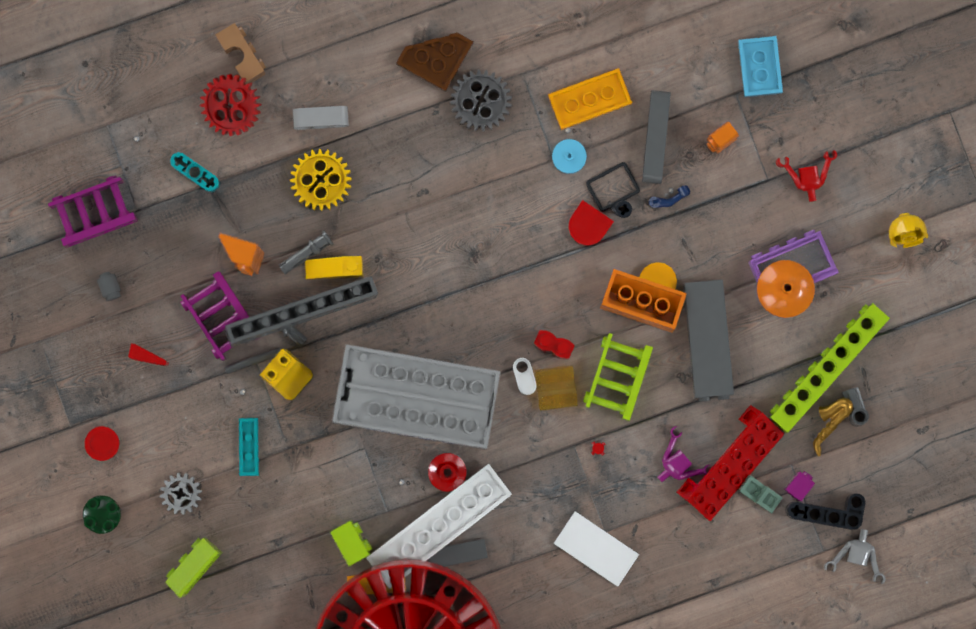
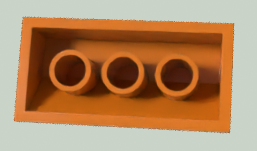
M220 233L219 238L231 261L236 265L235 267L241 273L252 276L253 273L258 274L264 251L257 244Z
M613 269L600 309L673 333L687 293Z

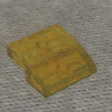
M573 365L535 370L540 411L578 406Z

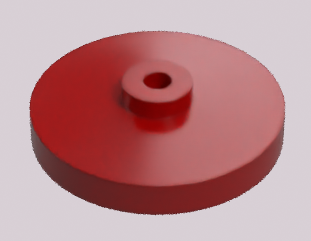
M99 426L93 428L87 434L84 445L87 454L91 458L98 461H107L117 454L120 441L114 430L109 427Z

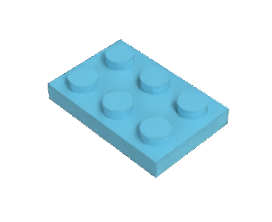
M777 36L738 40L744 97L782 94L783 88Z

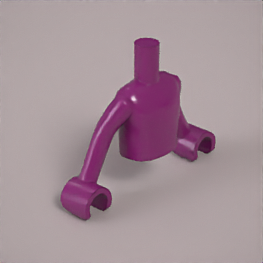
M677 426L670 430L671 439L662 458L665 470L657 476L661 482L665 481L669 476L677 480H683L701 474L706 475V468L710 465L708 464L701 469L685 472L692 463L682 451L678 450L670 457L677 438L682 435V432L678 436L673 434V430Z

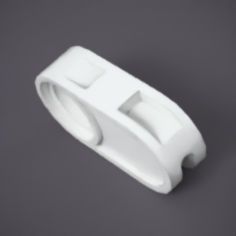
M519 358L513 364L518 389L524 395H531L536 390L533 370L527 359ZM519 362H525L528 366L527 370L523 373L516 369Z

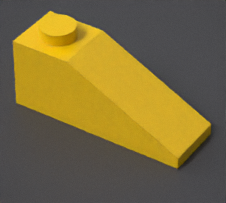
M344 256L306 260V279L363 277L362 256Z

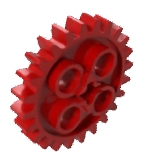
M228 74L227 77L221 75L219 79L217 77L214 78L213 83H207L209 89H203L206 95L200 98L205 103L200 104V106L205 107V110L201 114H207L204 121L210 120L209 127L216 126L215 132L222 129V135H226L229 132V136H233L235 133L238 136L242 134V131L244 133L247 132L248 127H254L253 122L258 121L255 115L261 113V111L257 110V107L262 104L257 103L256 100L260 96L254 95L257 89L251 90L252 82L245 84L246 78L239 80V75H235L234 78L232 74ZM219 91L224 94L223 100L218 97ZM237 91L242 93V100L237 98ZM220 110L225 113L224 119L219 116ZM238 110L242 111L243 119L237 116Z

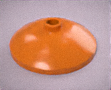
M781 260L770 264L763 270L757 282V296L761 305L770 314L781 318H791L803 313L812 303L815 294L814 280L810 272L803 265L791 260ZM784 285H790L791 290L785 291Z

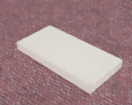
M577 512L573 513L554 542L555 545L617 587L639 556L638 553Z

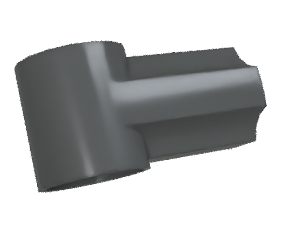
M859 388L842 392L843 398L850 399L853 403V411L849 415L850 423L856 427L864 425L869 419V414L865 409ZM856 412L863 415L864 419L862 422L855 420L854 415Z

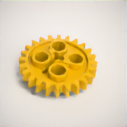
M319 149L318 154L311 150V156L304 153V160L298 158L300 165H293L297 170L291 171V175L295 176V178L290 179L291 183H295L291 190H297L294 196H301L299 203L306 201V208L312 204L314 211L317 206L320 207L321 211H323L324 206L331 210V204L338 207L337 200L344 202L342 195H349L345 189H351L347 182L352 181V178L346 175L350 174L351 171L345 170L348 166L347 163L341 164L342 157L336 159V152L330 156L328 149L325 154H322L321 149ZM317 163H325L326 168L323 171H317L315 168ZM332 167L333 170L324 177V175ZM311 176L313 179L312 183L304 185L302 183L303 178ZM331 176H339V182L331 184L329 182ZM317 177H324L325 183H318ZM318 183L314 190L309 193V190ZM319 189L326 190V195L323 198H318L316 192Z

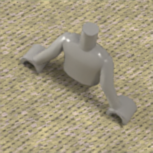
M861 529L858 540L848 541L832 561L824 564L825 570H827V565L831 563L833 565L832 572L836 571V564L849 550L847 562L867 566L870 556L874 572L873 581L876 582L878 575L882 577L881 584L886 580L884 574L879 572L874 546L866 542L868 530Z

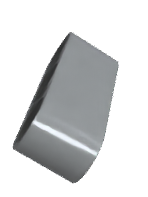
M330 106L293 109L294 129L348 127V107Z

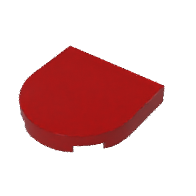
M582 200L569 220V233L572 239L580 245H594L602 240L614 221Z

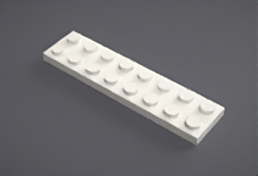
M488 464L366 559L372 567L395 560L413 559L426 561L510 497L512 493ZM404 567V577L411 573V567ZM388 569L381 571L383 581L390 589L392 586Z

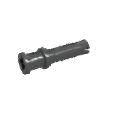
M323 230L320 236L314 240L310 239L308 245L278 265L286 275L314 254L319 255L321 250L329 245H334L325 230Z

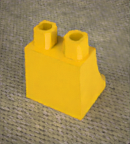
M283 348L260 374L261 378L286 400L295 399L313 378L312 371L291 352Z

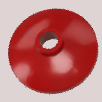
M440 454L429 465V480L435 488L441 491H454L466 479L467 470L465 463L455 454ZM445 469L451 470L450 476L444 475Z

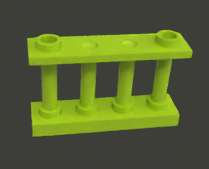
M609 333L608 337H603L600 346L604 348L591 390L590 392L586 391L583 402L586 403V408H589L590 404L594 403L619 411V414L623 415V420L630 421L653 347L645 345L644 349L640 348L639 350L611 341L613 334ZM608 348L636 356L640 360L639 366L632 368L605 359ZM602 366L631 375L634 378L633 384L626 386L599 377ZM596 385L626 393L625 396H629L627 403L619 404L594 396Z

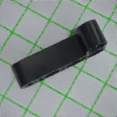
M855 493L850 494L846 498L844 510L800 502L789 503L785 510L786 515L794 520L856 530L862 525L866 502L861 494ZM855 496L860 500V505L856 508L851 504V500ZM796 505L798 510H805L804 514L796 513L794 516L791 508H795ZM812 509H816L819 512V516L815 520L810 518L809 513ZM835 512L838 516V520L835 523L829 521V514ZM850 516H855L857 519V523L853 527L848 524Z

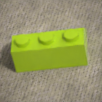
M205 537L202 539L198 538L191 546L193 550L189 555L185 553L178 561L181 564L177 569L172 568L166 575L168 579L165 583L180 598L185 597L223 553Z

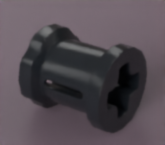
M618 199L613 203L612 210L619 217L626 218L631 215L632 206L629 202ZM619 206H620V207H622V206L626 207L625 210H622V211L618 210Z

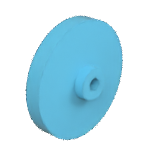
M572 139L559 142L552 154L555 167L566 174L580 171L585 165L587 158L583 145Z

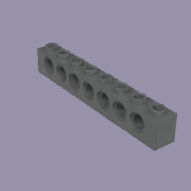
M372 276L225 325V332L230 346L234 347L375 299L378 292Z

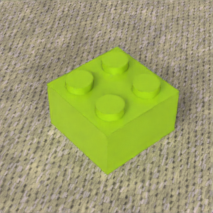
M353 520L330 532L348 566L371 555L370 550H372L368 540H363L360 535L363 531L359 523H354Z

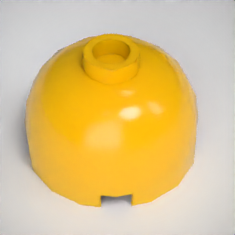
M909 213L900 214L899 217L892 221L889 227L890 243L894 247H897V244H903V248L914 247L924 242L923 238H928L924 221L920 217Z

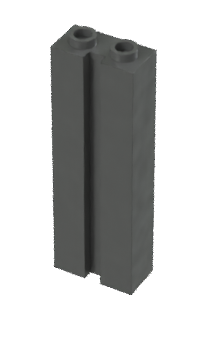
M723 280L684 283V293H687L685 309L694 399L699 398V402L710 401V397L716 396L718 400L730 399L729 396L734 395Z

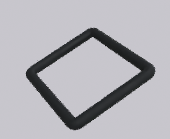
M625 162L606 170L586 182V186L599 210L602 212L612 208L613 203L602 207L590 183L624 166L636 188V191L620 199L627 200L640 192V188Z

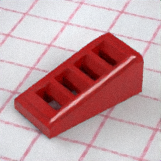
M131 343L129 359L165 367L168 366L169 362Z

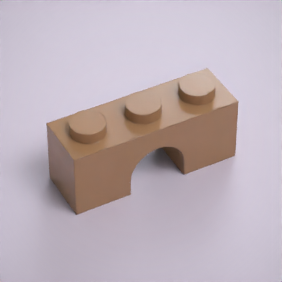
M233 23L215 34L226 54L233 50H240L244 53L243 61L235 66L241 78H246L245 84L254 82L266 75L263 70L266 68L261 58L257 60L253 54L257 51L251 42L247 44L244 39L247 35L241 26L237 27Z

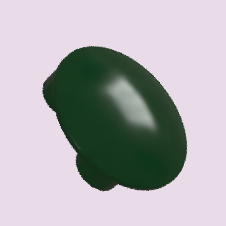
M104 495L89 499L83 508L84 525L92 532L98 534H106L113 531L121 519L119 505L114 499Z

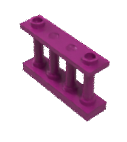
M116 175L108 177L104 183L66 197L62 195L54 197L52 202L48 203L51 209L57 208L66 232L65 238L61 239L65 248L138 222L136 214L130 213L126 209L118 187L119 184L124 183L121 177ZM111 188L120 212L119 218L113 220L109 218L100 191ZM92 194L102 219L101 224L97 226L91 225L82 198ZM73 201L76 203L84 225L83 231L78 233L73 231L64 207L65 204Z
M218 271L213 274L215 280L212 281L211 285L189 299L186 295L182 294L180 296L182 298L180 303L185 311L190 310L213 346L211 351L216 359L220 358L222 361H225L227 359L223 353L233 347L230 346L229 341L219 347L213 337L224 331L225 325L249 318V315L222 273ZM218 289L219 291L222 289L225 294L223 299L198 315L192 305ZM227 305H232L235 309L234 315L208 331L203 321Z

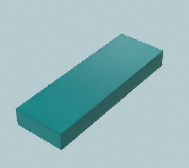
M239 418V476H259L258 418Z

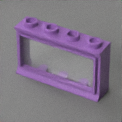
M815 230L805 233V237L798 240L795 237L786 241L787 245L781 248L780 245L769 248L770 252L764 255L762 252L751 256L752 260L748 262L756 282H758L759 276L766 267L781 260H791L803 265L810 272L814 283L834 276L839 272L821 231L815 233ZM784 285L785 291L791 290L790 285Z

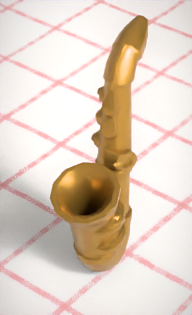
M841 398L829 406H819L822 420L826 422L830 418L831 421L825 425L826 427L818 433L813 441V447L818 457L821 456L822 451L820 444L853 411V403L850 399Z

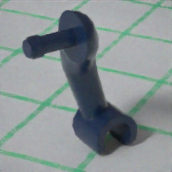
M684 185L677 189L679 193L672 198L651 197L649 205L652 208L671 207L682 198L688 196L691 191L687 185Z

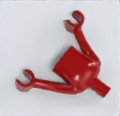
M835 150L832 151V158L828 156L827 151L824 153L826 161L820 177L817 166L799 168L798 177L789 165L788 157L784 158V165L781 164L780 158H777L776 165L787 170L797 189L808 192L809 202L817 201L815 190L824 185L831 161L836 159L837 152Z

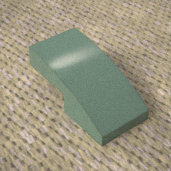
M751 475L747 476L738 489L739 492L771 514L782 500L780 495Z

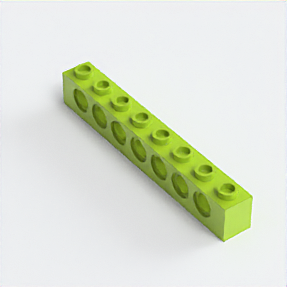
M874 303L869 306L865 304L858 312L861 315L856 320L853 318L846 325L847 331L844 334L840 332L833 340L835 344L831 348L827 347L820 354L822 359L818 363L814 361L808 368L810 372L805 377L802 375L795 382L797 387L793 391L789 389L782 397L784 401L780 406L776 404L770 410L772 415L769 419L785 433H788L890 319ZM863 319H867L870 322L869 329L862 327L861 322ZM851 333L856 334L858 337L856 344L849 341ZM838 347L843 348L845 351L843 358H839L836 355ZM825 362L832 364L831 372H826L823 369ZM812 376H817L820 380L817 387L813 386L810 382ZM800 390H804L807 393L805 401H801L797 396ZM787 404L794 407L792 415H788L785 412Z

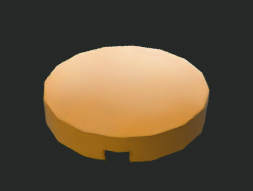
M651 263L642 270L639 276L640 278L676 289V274L665 263Z

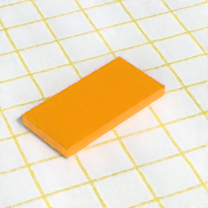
M619 68L548 94L561 130L632 104Z

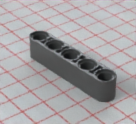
M651 90L642 182L662 183L671 92Z

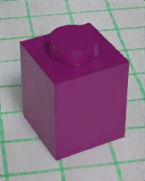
M798 471L784 490L801 502L815 482L812 481L813 477L806 471L803 473Z

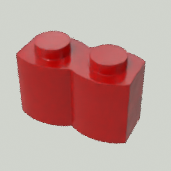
M539 330L534 342V346L539 350L552 352L554 356L563 360H569L575 346L571 341L565 338H557L553 333L546 330Z

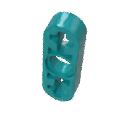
M181 152L174 153L171 156L170 163L172 167L204 190L214 192L219 188L218 178ZM183 157L182 161L188 165L186 172L183 171L185 167L181 164L176 166V158L180 159ZM198 167L200 175L195 178L191 177V168ZM205 172L207 173L205 178L208 180L214 179V187L209 186L208 188V184L204 180L201 183L198 182L203 178Z

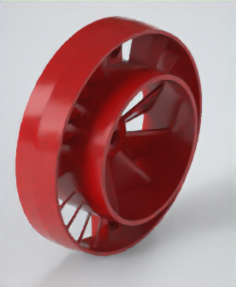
M413 559L384 562L363 570L352 577L332 596L320 615L315 628L321 629L325 618H328L344 629H365L361 626L363 621L372 629H402L397 603L403 602L406 629H427L438 611L444 614V616L433 629H501L496 614L488 600L469 580L445 566ZM404 567H411L410 592H405ZM387 569L393 594L389 596L381 575V571ZM427 570L436 571L447 576L435 597L422 594ZM363 578L367 579L377 598V601L372 603L359 582ZM446 586L454 587L455 593L452 596L445 595L444 588ZM464 586L474 596L455 613L450 607ZM345 591L364 610L360 615L337 601ZM484 609L486 610L487 616L467 627L464 626V622ZM345 611L348 615L347 620H339L337 613Z

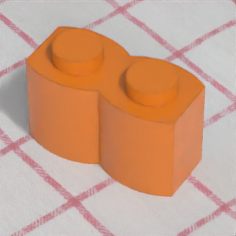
M726 122L709 135L707 146L711 152L720 153L736 141L739 134L730 122Z

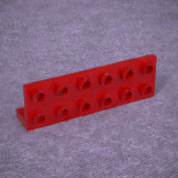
M752 405L738 419L747 427L702 480L696 484L688 478L676 492L709 521L715 517L743 484L747 476L755 470L784 435L765 414Z

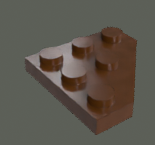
M456 32L445 37H438L416 45H409L402 51L396 65L446 92L474 41Z

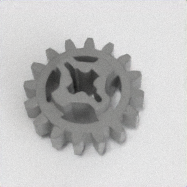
M177 473V478L170 475L171 481L164 480L166 487L160 488L164 491L160 498H165L162 505L168 504L167 510L174 509V514L181 510V514L184 515L186 509L189 512H193L192 506L198 507L196 501L202 500L198 496L199 493H202V490H197L200 483L194 484L195 477L188 479L187 473L183 477H181L180 473ZM180 481L179 486L171 488L172 484ZM188 483L192 486L194 493H190ZM183 489V492L189 495V497L185 496L179 499V495L173 491H181ZM169 494L174 498V504L170 501ZM192 500L188 505L182 507L184 501Z

